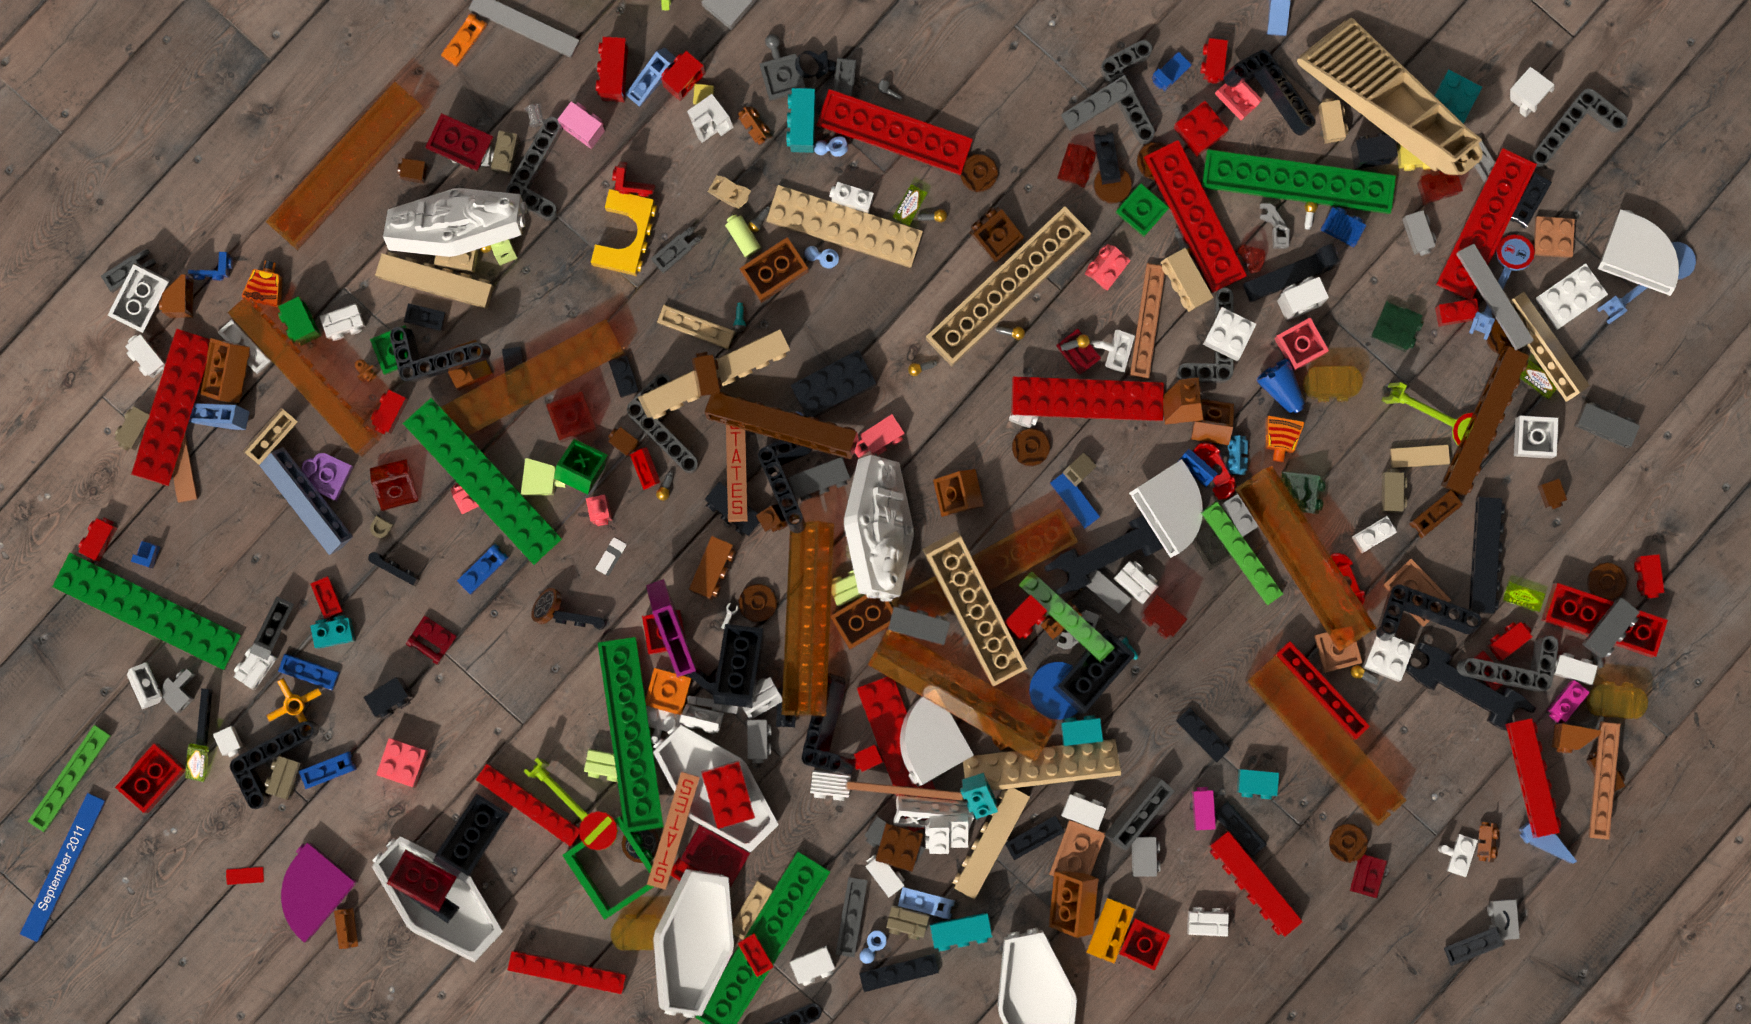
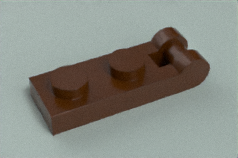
M1450 490L1410 522L1409 525L1419 532L1418 535L1422 539L1459 509L1463 503ZM1424 519L1429 524L1426 528L1420 523Z

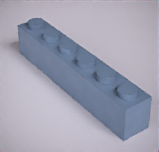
M284 447L271 452L259 465L329 555L342 549L353 538Z

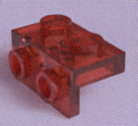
M1068 143L1057 179L1085 188L1089 180L1091 167L1095 162L1096 152L1087 146Z

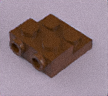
M993 207L985 213L987 216L982 221L977 220L971 225L972 230L969 233L983 247L991 259L997 262L1023 240L1024 236L1001 208L997 207L995 209Z

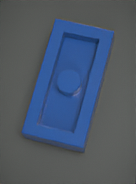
M1190 449L1178 460L1182 459L1189 467L1190 473L1205 487L1218 474Z

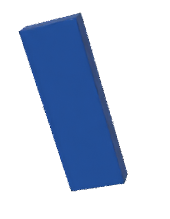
M1063 473L1050 482L1051 486L1084 529L1100 518L1078 487H1075Z
M285 653L278 672L330 690H334L340 673Z

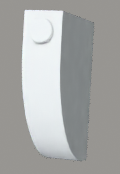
M1620 210L1615 219L1598 269L1671 296L1676 287L1679 274L1678 258L1671 241L1659 227L1649 220L1635 215L1632 211Z
M1181 459L1129 493L1170 558L1182 552L1192 543L1202 521V514L1200 512L1203 511L1199 488L1190 473L1189 467Z
M936 688L920 697L911 706L902 724L900 747L904 763L910 773L909 778L913 784L919 787L974 755Z

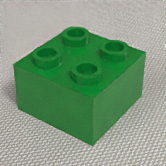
M299 296L278 306L280 310L278 316L281 322L288 327L286 333L294 343L296 342L302 346L321 336L306 302Z
M573 439L556 465L554 479L588 495L605 469L608 455Z

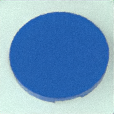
M1052 662L1041 667L1032 677L1029 695L1033 706L1041 715L1049 719L1062 720L1070 718L1078 712L1053 689L1054 685L1072 665L1064 662Z

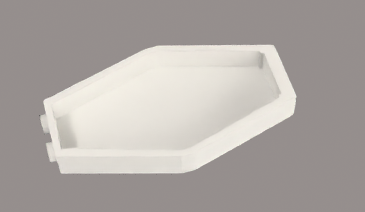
M454 188L388 209L383 238L388 250L447 257L458 256L522 235V228L525 227L524 214L527 213V204L523 202L520 194Z
M869 455L858 459L844 517V527L858 593L865 594L868 598H881V601H892V598L901 595L914 537V528L900 463Z
M682 724L678 727L674 725L667 732L669 736L665 740L661 738L653 746L655 748L653 753L674 793L681 772L700 777L688 817L752 852L778 826V823L746 762L741 757ZM739 761L755 818L717 829L701 771Z
M399 837L397 840L393 838L386 846L388 848L384 854L380 852L372 860L374 862L372 868L406 926L412 932L475 962L503 931L471 877L468 878L466 883L456 878L446 896L447 899L460 907L452 920L446 923L399 890L386 884L405 849L434 864L433 859L436 855L405 838Z
M686 869L655 930L654 951L659 1007L665 1011V1014L676 1015L678 1012L683 1013V1016L694 1018L695 1015L702 1016L732 955L734 942L729 879L724 875Z
M1031 928L1027 930V933L1019 934L1018 931L1008 933V936L1004 937L997 1004L1002 1022L1004 1024H1075L1077 1001L1074 990L1043 930Z

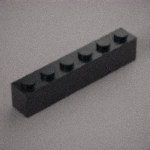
M1478 497L1475 502L1469 610L1479 614H1495V610H1498L1499 600L1496 599V591L1500 589V580H1497V573L1501 570V561H1498L1499 553L1502 552L1500 534L1503 533L1504 524L1501 522V515H1504L1505 504L1502 503V498Z

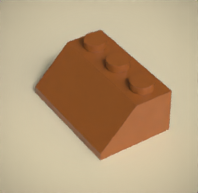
M210 338L207 364L203 374L200 394L219 401L239 403L242 396L243 381L246 377L247 361L250 357V347Z
M1054 871L1049 927L1076 938L1093 934L1099 878L1085 873Z

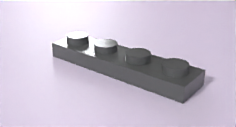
M1124 75L1062 113L1061 116L1069 131H1073L1136 91L1127 75Z
M848 877L836 948L837 955L855 957L868 880Z

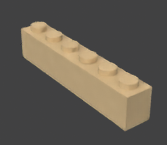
M388 252L387 255L381 254L375 274L377 278L488 309L494 289L489 280L479 278L477 281L471 279V275L465 273L456 275L453 274V270L447 268L438 270L435 269L433 264L425 262L424 265L417 264L415 259L406 257L403 260L398 258L399 255Z
M1525 292L1510 300V303L1533 338V342L1528 344L1527 347L1565 401H1569L1588 388L1590 385Z
M1015 788L1002 790L999 795L1001 801L997 806L998 812L991 814L992 818L989 823L985 821L980 831L983 835L980 840L976 838L971 847L974 850L971 857L966 856L962 864L965 867L961 874L957 873L952 882L955 884L954 889L974 900L1030 798Z

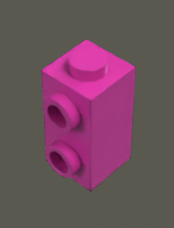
M1571 680L1547 709L1551 713L1549 715L1550 718L1557 723L1559 721L1566 722L1590 692L1577 681Z
M1196 787L1197 791H1192L1194 830L1216 829L1213 790L1208 791V787Z

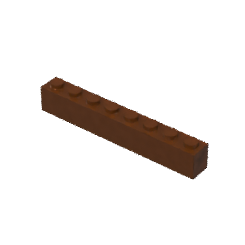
M1510 346L1502 348L1441 486L1459 495H1467V493L1471 492L1474 486L1473 480L1482 468L1480 464L1489 453V444L1497 435L1496 429L1498 424H1501L1504 420V411L1512 402V393L1520 384V375L1528 366L1529 362L1527 360L1529 355Z
M724 392L711 394L704 411L707 420L852 459L859 440L857 431L851 427L842 428L833 422L824 423L817 418H806L796 412H784L778 407H766L760 402H748L742 397H730Z

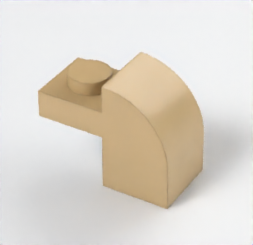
M717 175L708 192L721 201L739 209L748 201L751 190Z

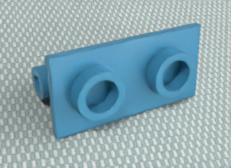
M1232 436L1228 445L1229 460L1227 467L1231 475H1246V471H1248V458L1241 457V454H1248V440H1246L1245 436Z

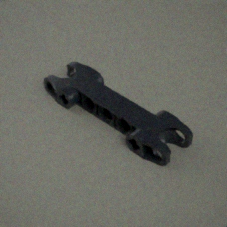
M1142 515L1128 522L1132 529L1131 532L1079 556L1076 548L1058 556L1053 562L1046 565L1044 569L1046 572L1062 569L1067 574L1066 584L1055 590L1057 595L1077 591L1091 584L1092 581L1088 574L1139 549H1142L1145 557L1164 547Z
M1418 642L1415 646L1425 654L1427 658L1426 666L1423 669H1416L1411 665H1407L1405 672L1416 682L1434 691L1439 683L1490 712L1486 721L1495 727L1507 731L1505 724L1513 723L1512 715L1518 708L1531 713L1535 712L1536 707L1527 701L1524 696L1510 688L1505 687L1502 693L1499 694L1473 678L1460 675L1457 669L1449 665L1453 657L1445 651Z

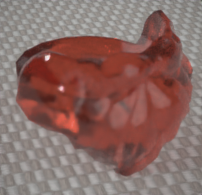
M1243 244L1238 249V253L1242 256L1250 273L1261 271L1265 262V251Z

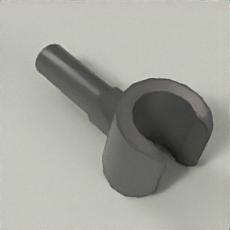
M881 80L878 86L879 92L890 94L900 101L902 96L889 89L890 82Z

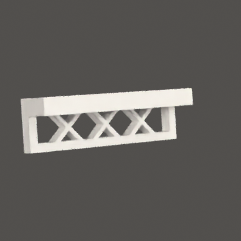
M898 795L896 798L897 812L893 819V824L925 828V824H929V816H968L969 831L974 819V813L969 812L967 802ZM901 816H909L907 819H900ZM922 818H928V819L925 820V821L919 820V819H922Z

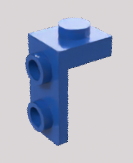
M1178 52L1161 69H1158L1153 74V83L1159 89L1162 88L1166 91L1191 67V63Z
M219 252L218 271L188 270V274L195 280H205V277H212V280L222 281L224 277L229 278L230 269L233 268V258L227 252Z

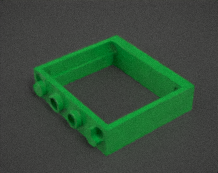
M619 816L615 819V822L650 873L653 865L652 860L654 859L652 853L648 849L645 850L642 845L643 840L638 833H625L623 816ZM581 842L562 855L604 920L654 888V886L647 884L613 908H610L575 855L586 845Z

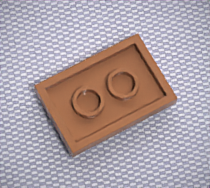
M1409 559L1383 584L1389 592L1395 585L1400 584L1441 600L1451 601L1412 559ZM1394 593L1397 598L1401 599L1398 593ZM1412 600L1415 605L1419 606L1418 601ZM1431 607L1432 611L1437 612L1435 607ZM1411 614L1422 627L1430 621Z
M1069 820L1049 875L1054 876V871L1078 872L1091 875L1105 833Z

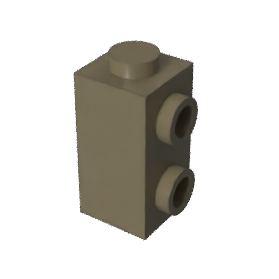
M134 406L126 412L125 422L115 432L116 437L114 440L120 442L118 444L119 447L127 451L130 448L133 450L137 449L149 414Z
M1387 469V472L1382 474V512L1401 513L1407 507V497L1404 496V489L1407 488V477H1404V473H1399V469Z

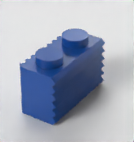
M1332 207L1320 230L1354 248L1366 224H1363L1364 221L1357 216L1352 218L1346 215L1347 212L1344 209Z

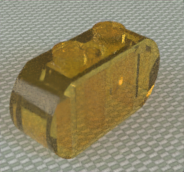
M1354 366L1313 367L1306 373L1303 379V389L1306 395L1311 399H1318L1320 403L1329 402V399H1337V402H1348L1349 399L1359 393L1363 384L1362 375Z
M1603 681V685L1592 687L1586 697L1587 708L1594 716L1638 719L1644 715L1648 707V699L1644 691L1640 688H1634V684L1630 683L1614 686L1615 682Z
M637 914L625 915V918L619 919L611 929V940L614 946L619 950H654V934L661 918H656V914H644V918H637Z

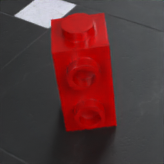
M1209 38L1207 44L1204 43L1202 55H1206L1205 62L1201 63L1200 73L1203 74V79L1207 80L1208 83L1217 84L1219 81L1222 82L1224 78L1228 40Z
M388 390L387 393L384 392L380 399L381 405L379 409H376L371 417V420H373L371 424L376 426L374 430L384 435L386 432L391 434L408 399L391 390Z
M105 517L102 520L98 518L95 521L93 520L88 527L89 532L86 538H82L78 547L80 549L78 552L100 562L118 529L113 526L114 522Z
M1660 554L1637 557L1634 562V569L1638 573L1639 578L1637 580L1638 592L1641 593V596L1647 595V599L1658 598L1660 593H1664Z
M1513 621L1505 627L1506 632L1502 635L1498 633L1490 639L1491 643L1488 645V648L1499 661L1504 660L1533 637L1530 634L1532 631L1526 623L1517 622L1515 624Z

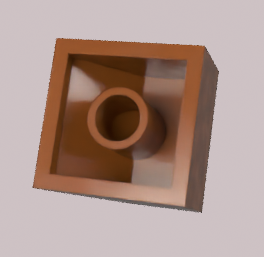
M181 274L162 293V299H159V309L162 310L163 314L169 318H193V279L186 274Z
M473 340V341H470V342H467V343H463V344L457 345V346H455V347H453V348H451V349L458 348V347H461V346H464V345H467V344H470V343H475V342H477V341H476V340ZM480 347L477 350L478 356L481 354ZM463 353L460 355V360L462 361L464 359ZM446 358L443 360L444 366L447 364ZM486 360L448 372L458 391L493 374Z
M1199 377L1181 379L1163 395L1165 425L1203 420Z
M1202 399L1203 420L1193 421L1191 439L1229 445L1233 430L1234 404Z
M975 469L958 471L933 480L941 517L984 506Z
M1555 724L1551 747L1557 748L1556 752L1572 753L1573 750L1581 749L1601 734V730L1567 724Z

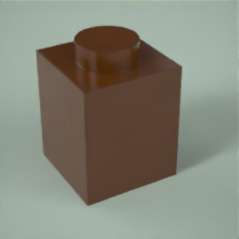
M402 158V163H399L397 168V174H399L401 180L425 183L426 162Z
M621 427L618 430L615 428L608 436L610 438L608 442L627 458L639 444L637 439Z
M1560 479L1538 486L1545 508L1551 506L1552 510L1563 506L1562 502L1567 500Z

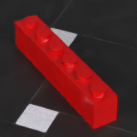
M1290 641L1274 654V657L1352 740H1356L1370 727Z
M1531 718L1505 724L1533 838L1560 833V819L1556 817L1554 811L1556 809V802L1550 795V790H1552L1551 782L1546 778L1545 774L1547 765L1545 760L1541 758L1542 745L1540 741H1537L1536 733H1538L1536 722H1533Z
M486 764L475 779L570 847L579 838V827L492 765Z
M1229 831L1224 832L1209 845L1211 848L1210 854L1215 860H1221L1224 864L1221 866L1228 875L1232 874L1235 877L1234 883L1240 890L1245 889L1249 894L1246 896L1253 906L1255 904L1258 905L1261 909L1259 911L1260 915L1265 920L1269 919L1272 922L1271 928L1278 936L1281 934L1286 937L1303 922Z
M516 950L511 951L507 971L617 994H623L627 978L625 973Z

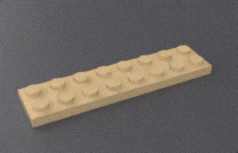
M780 185L777 187L766 220L768 223L909 268L912 267L923 233L921 230Z
M1115 739L1078 745H1060L976 755L963 761L965 778L984 773L992 791L1121 775Z

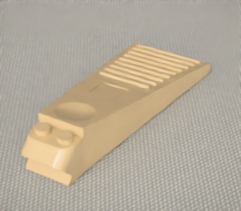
M1353 18L1342 22L1297 59L1298 64L1435 172L1439 169L1448 175H1463L1481 161L1483 153L1478 144L1482 141L1481 138L1454 116Z

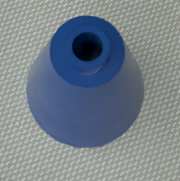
M1288 359L1277 362V366L1269 367L1257 377V382L1285 410L1296 414L1304 408L1305 401L1291 362Z

